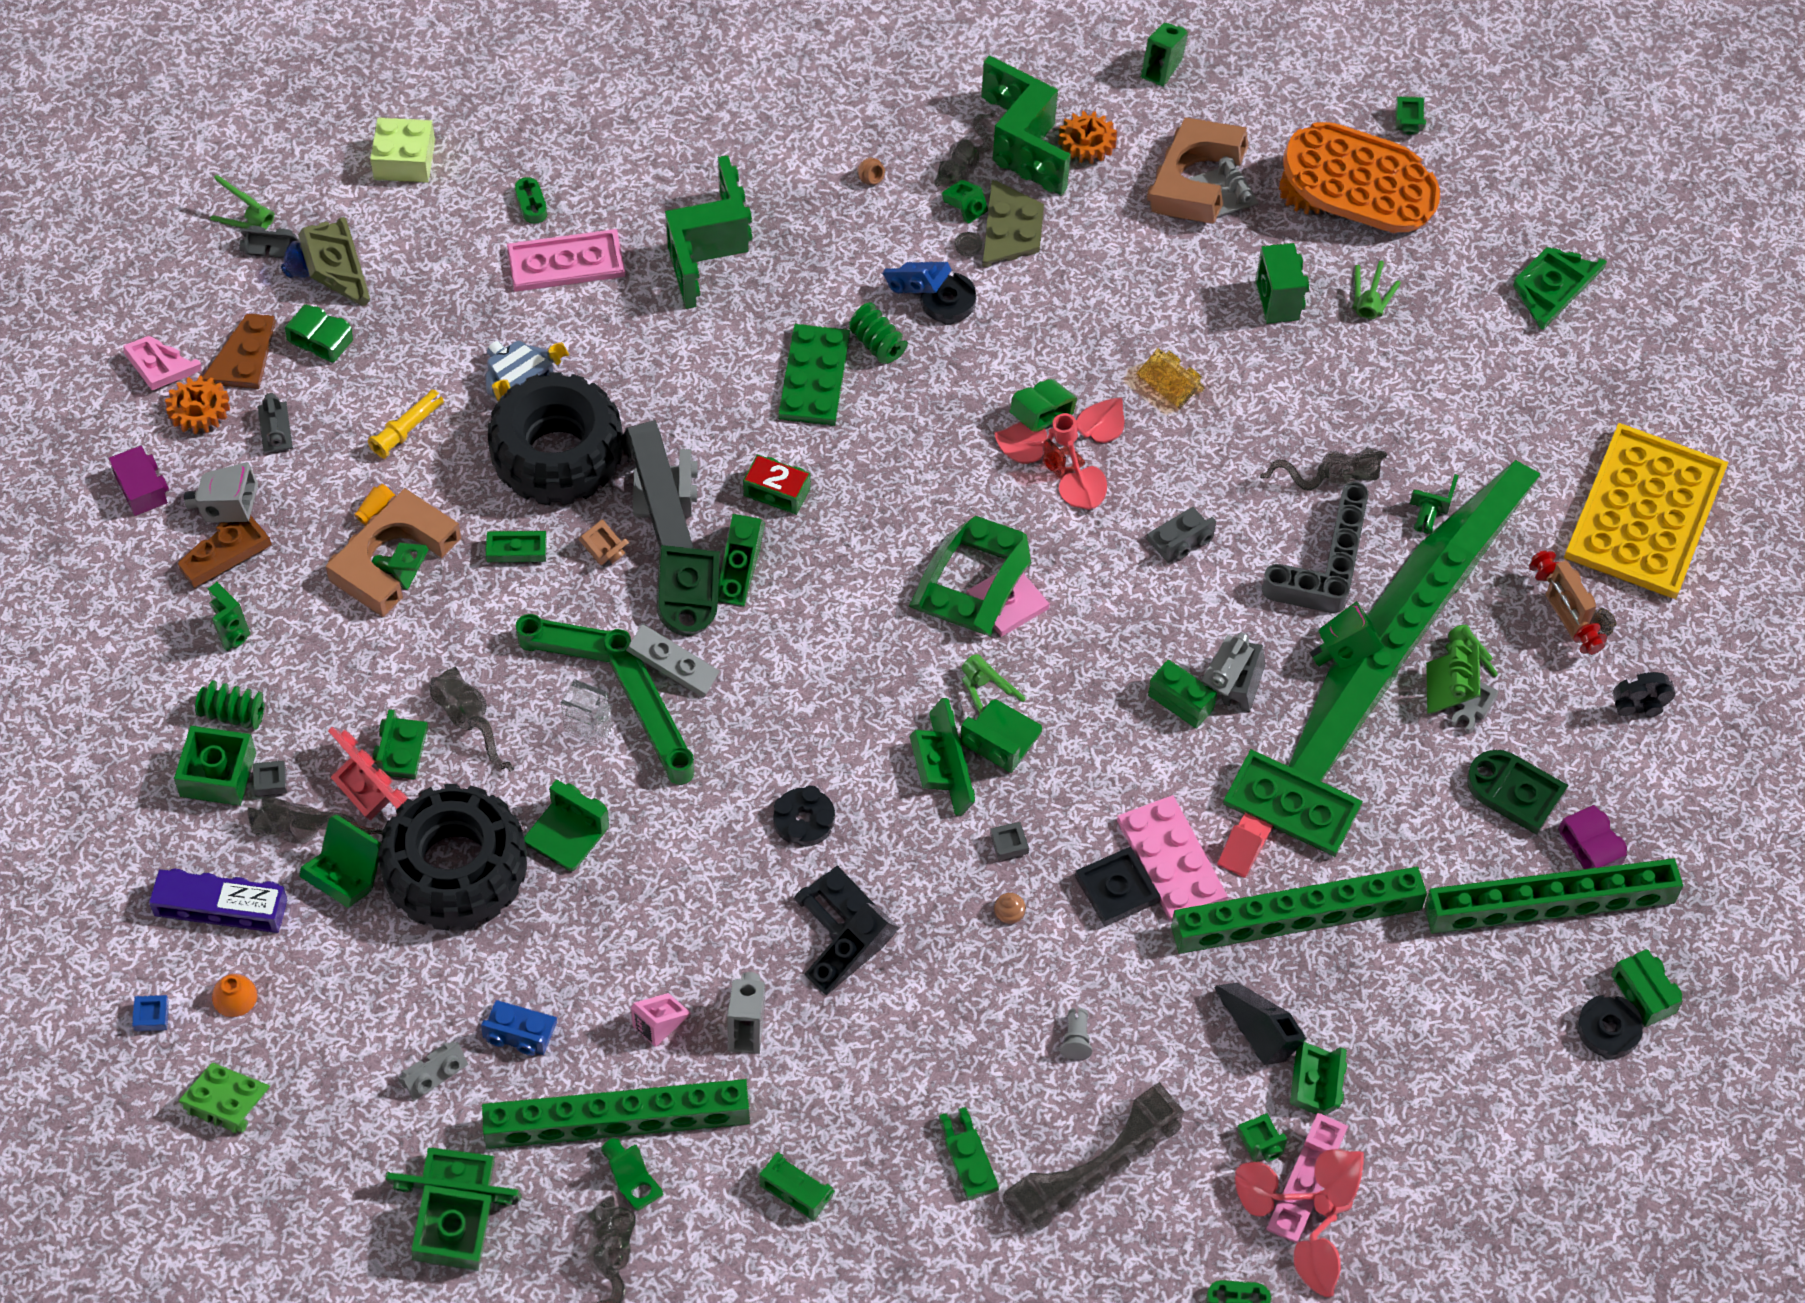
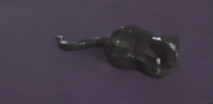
M992 110L989 114H978L972 121L973 129L983 140L982 145L975 146L969 139H961L951 145L948 160L939 162L937 177L934 180L936 187L942 185L948 189L960 180L966 181L967 177L974 172L979 164V154L988 152L993 144L989 134L981 127L980 121L986 118H993L996 111Z
M1366 447L1360 453H1352L1350 455L1337 450L1329 451L1318 466L1315 477L1309 480L1303 479L1289 461L1277 459L1270 464L1265 473H1260V479L1269 478L1276 468H1284L1297 486L1308 491L1316 489L1325 478L1335 485L1347 484L1355 480L1375 481L1380 477V463L1387 457V453L1383 450Z
M456 666L444 671L440 676L431 678L430 696L438 705L445 709L453 724L464 730L478 728L483 734L490 761L499 770L507 768L510 772L513 771L514 767L508 761L503 762L497 754L491 725L483 718L487 710L486 699L483 694L463 680Z
M274 797L263 798L260 809L248 808L249 824L256 836L276 835L294 844H302L312 840L322 825L328 822V819L333 815L342 817L368 835L382 834L383 831L382 828L361 826L354 818L342 813L321 812L314 807L291 803Z
M608 1196L588 1213L594 1231L587 1247L586 1262L593 1271L602 1274L612 1284L610 1298L595 1303H622L625 1297V1285L619 1271L627 1265L630 1258V1237L635 1227L636 1216L625 1207H616L614 1196Z

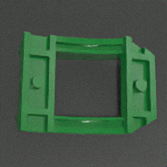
M979 516L972 517L952 531L938 548L920 580L909 607L991 637L992 628L998 615H1001L1019 578L1032 563L1027 535L1022 531ZM960 544L1006 559L994 578L984 600L937 584L945 566Z

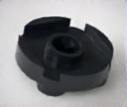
M954 273L953 276H947L936 293H921L920 303L922 309L929 317L941 321L945 325H952L967 318L974 311L976 306V289L972 281L966 276ZM943 295H946L948 297L951 295L954 296L953 300L943 299Z
M1659 672L1638 674V680L1628 683L1626 679L1620 682L1612 692L1617 712L1620 716L1644 712L1648 717L1657 716L1663 712V707L1669 704L1676 696L1672 680H1669L1668 675Z
M809 785L805 788L792 789L776 800L773 823L776 832L783 840L807 847L819 844L831 833L835 822L834 805L824 793L820 792L818 787ZM799 812L811 813L809 816L810 821L797 820Z
M1598 995L1591 998L1583 1006L1579 1014L1576 1029L1580 1039L1589 1050L1597 1055H1601L1605 1059L1612 1060L1617 1057L1626 1056L1635 1050L1642 1038V1016L1635 1005L1623 997L1604 998L1605 995ZM1603 1021L1607 1023L1615 1022L1617 1024L1616 1032L1607 1031L1604 1028Z

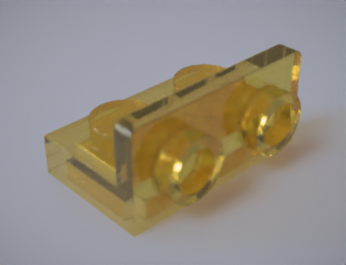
M1157 348L1136 375L1180 410L1197 389L1201 393L1205 389L1200 382L1202 376L1191 367L1186 370L1179 365L1181 360L1170 350L1165 354Z

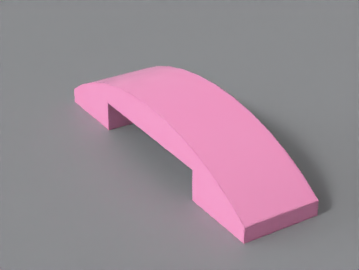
M1317 1113L1283 1194L1315 1193L1322 1190L1315 1177L1316 1160L1322 1152L1340 1148L1348 1129L1347 1125ZM1279 1200L1266 1230L1297 1244L1314 1208V1200Z

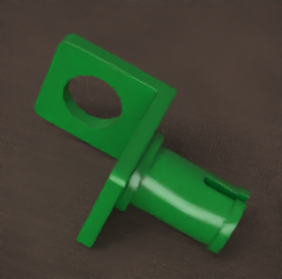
M1454 474L1448 498L1413 489L1409 504L1420 507L1416 523L1414 524L1416 531L1421 532L1425 522L1424 533L1431 534L1437 512L1448 514L1459 475Z
M399 543L392 557L375 555L372 563L385 573L393 574L396 580L400 582V586L404 590H408L429 549L426 545ZM410 552H417V557L414 559Z
M611 1138L603 1144L601 1151L609 1160V1166L616 1186L635 1211L643 1209L663 1196V1190L647 1172L637 1145L625 1149L617 1138ZM647 1185L651 1188L650 1193L646 1197L636 1198L633 1196V1191L638 1186Z

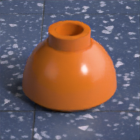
M235 973L228 974L219 979L213 988V1006L217 1012L224 1016H242L254 1007L258 996L257 989L248 977Z

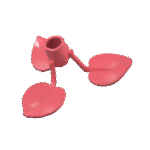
M1113 398L1096 403L1083 410L1077 417V420L1071 414H1059L1053 420V428L1049 429L1048 437L1045 429L1034 432L1022 422H1019L1005 430L995 432V438L1004 454L1022 464L1039 461L1043 456V447H1048L1053 437H1055L1057 443L1068 446L1076 473L1066 474L1061 479L1059 493L1062 499L1073 507L1088 510L1095 509L1105 499L1107 493L1106 477L1095 466H1089L1080 470L1073 443L1078 438V432L1084 438L1091 436L1098 443H1106L1117 439L1122 434L1125 425L1122 398Z
M1330 1149L1322 1152L1315 1163V1177L1317 1183L1324 1190L1315 1193L1278 1194L1276 1190L1279 1180L1272 1168L1261 1162L1241 1164L1235 1171V1185L1243 1206L1251 1215L1261 1217L1270 1214L1274 1208V1199H1313L1316 1211L1326 1216V1219L1310 1234V1241L1303 1240L1296 1244L1294 1265L1301 1279L1312 1290L1325 1297L1334 1296V1289L1341 1269L1340 1256L1337 1248L1325 1238L1317 1239V1237L1331 1222L1337 1221L1336 1214L1351 1209L1362 1177L1364 1153L1362 1151Z

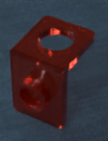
M1048 438L1044 443L1043 462L1061 480L1066 474L1075 471L1073 465L1065 467V454L1070 455L1069 447L1064 446L1059 449ZM1076 452L1078 464L1081 468L1085 465V460Z

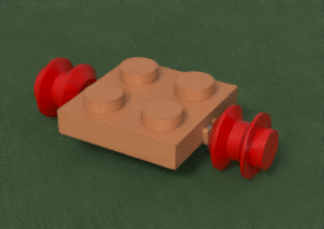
M1544 550L1536 553L1531 559L1529 569L1531 571H1538L1535 575L1537 581H1548L1550 583L1546 597L1575 643H1583L1580 647V652L1583 654L1589 653L1590 655L1600 652L1605 647L1607 636L1605 634L1598 635L1601 629L1599 624H1590L1596 609V602L1593 595L1588 593L1581 583L1579 573L1571 567L1568 560L1553 562L1556 558V554L1553 551L1547 552Z

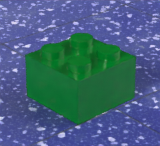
M1295 243L1261 246L1255 282L1267 324L1299 321L1301 310H1305V293L1309 292V280L1307 275L1303 276V258L1301 254H1297Z
M190 725L174 776L179 796L241 806L256 757L252 735Z
M424 1185L411 1249L412 1261L479 1271L492 1196Z

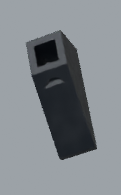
M866 902L804 975L827 996L879 952L900 927L879 907Z
M1238 982L1216 985L1214 987L1222 1004L1228 1009L1239 1030L1245 1035L1263 1065L1286 1062L1307 1039L1290 1012Z

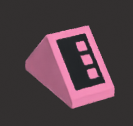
M669 993L635 1002L631 1007L633 1027L655 1047L691 1014Z

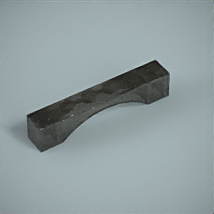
M1158 1082L1134 1099L1131 1114L1124 1130L1115 1142L1100 1156L1082 1166L1067 1171L1030 1173L1004 1191L1003 1204L1027 1234L1035 1228L1038 1231L1044 1229L1052 1222L1053 1215L1061 1209L1064 1212L1069 1211L1079 1202V1196L1086 1191L1090 1193L1097 1191L1105 1183V1178L1113 1172L1118 1175L1130 1166L1132 1158L1138 1154L1142 1157L1149 1154L1156 1147V1141L1163 1136H1166V1138L1174 1136L1182 1127L1184 1110L1163 1085Z

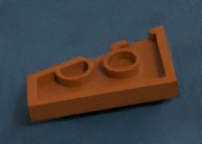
M246 313L203 375V381L206 382L212 377L214 378L215 385L221 382L223 386L260 389L276 323L275 316Z
M251 515L248 522H221L216 526L217 532L208 540H201L177 563L181 573L194 588L272 545L270 537Z

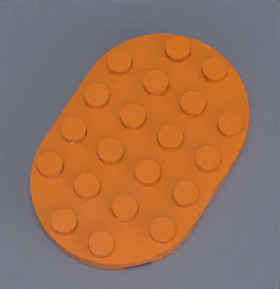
M1316 122L1312 123L1310 127L1298 129L1285 147L1283 154L1285 174L1293 188L1314 208H1319L1391 233H1403L1417 230L1427 224L1436 212L1440 202V189L1434 173H1429L1421 164L1423 159L1417 154L1395 142L1337 123Z

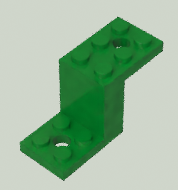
M989 55L983 62L981 97L989 104H996L1007 110L995 125L992 161L996 162L1003 169L1008 168L1018 173L1024 180H1031L1041 185L1046 191L1055 192L1062 196L1068 186L1071 154L1043 140L1055 125L1058 89Z
M728 155L717 157L720 201L665 211L667 248L685 309L697 307L696 297L700 296L698 280H695L700 278L697 262L749 252V242L753 241L751 227L748 225L752 223L751 211L749 207H744L743 203L746 202L744 188L737 184L739 182L737 166L731 165Z

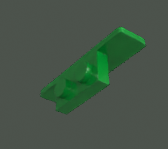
M941 698L929 713L933 731L914 730L909 737L922 788L949 790L955 815L963 816L975 803V792L969 778L968 765L964 759L961 738L958 736L954 712L951 709L949 698Z
M428 1147L423 1176L386 1172L385 1177L386 1181L393 1185V1190L411 1193L413 1188L424 1189V1185L491 1195L492 1203L511 1206L512 1201L521 1202L522 1196L518 1189L490 1186L495 1157L492 1155Z

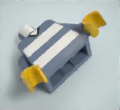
M499 341L493 342L487 349V354L490 356L487 361L488 371L485 374L487 393L490 396L496 397L497 401H499L501 397L504 398L507 390L516 383L521 385L525 383L526 378L537 374L539 377L550 375L549 372H553V363L559 365L562 362V357L570 355L564 343L558 342L549 349H543L531 345L528 346L522 341H515L506 348Z

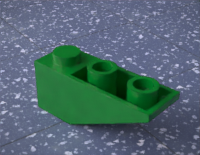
M732 514L718 584L719 602L745 606L766 524L762 519Z

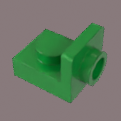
M960 180L941 193L944 203L961 210L966 223H971L988 211L982 188L967 181Z

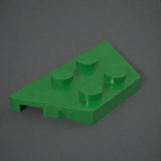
M1546 247L1515 278L1513 287L1539 328L1544 330L1602 272L1606 266V260L1598 258L1597 262L1581 259L1582 254L1566 253L1560 249Z

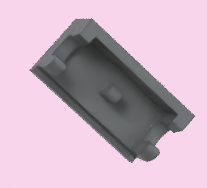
M1249 643V647L1254 650L1228 696L1221 694L1224 705L1230 706L1231 700H1236L1240 703L1239 707L1241 710L1247 712L1251 711L1266 665L1263 645Z

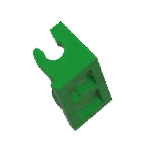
M777 1152L759 1173V1186L815 1221L834 1195L835 1190L828 1183L823 1185L790 1164L783 1157L784 1155Z

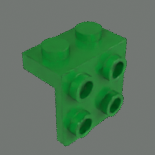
M993 699L976 720L968 716L961 725V744L1012 774L1041 735L1042 726L1001 701Z
M556 779L549 787L551 804L525 835L524 839L525 844L563 868L574 871L609 829L608 809L600 800L596 798L590 799L581 794L580 790L570 783L564 784Z
M333 815L328 819L321 853L301 867L299 877L345 907L350 908L373 889L379 864V847L381 843L342 817Z

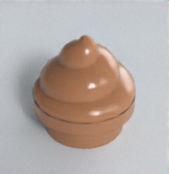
M868 157L859 164L857 172L861 182L871 185L882 181L885 175V168L878 159Z
M1015 893L1002 894L995 902L994 913L1004 923H1017L1025 915L1026 904Z

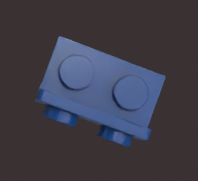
M906 262L900 268L885 269L882 274L888 286L895 293H936L952 269L948 262Z
M495 1000L488 1020L482 1021L481 1031L483 1038L491 1045L503 1047L504 1044L513 1046L520 1053L528 1056H533L535 1053L544 1055L557 1024V1017Z

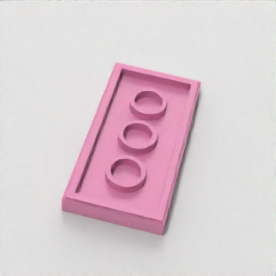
M617 229L507 244L514 292L625 277Z

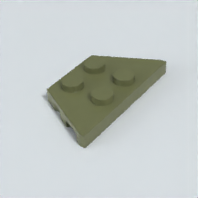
M996 180L991 181L982 267H991L992 263L1006 259L1008 262L1018 259V257L1023 255L1029 256L1040 252L1043 203Z
M341 217L336 223L329 224L326 221L319 223L318 226L310 225L303 227L298 237L310 278L361 306L367 305L371 299L347 219Z

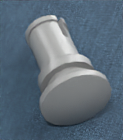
M1072 1008L1068 1011V1033L1064 1035V1043L1061 1045L1060 1053L1067 1059L1084 1060L1092 1055L1093 1049L1089 1044L1090 1037L1087 1034L1088 1012L1085 1009L1078 1008L1077 1019L1075 1017L1076 1009Z

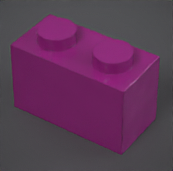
M142 445L108 458L113 474L134 516L168 503L165 495L169 491L163 475L157 476L155 472L159 470L152 454L146 455Z

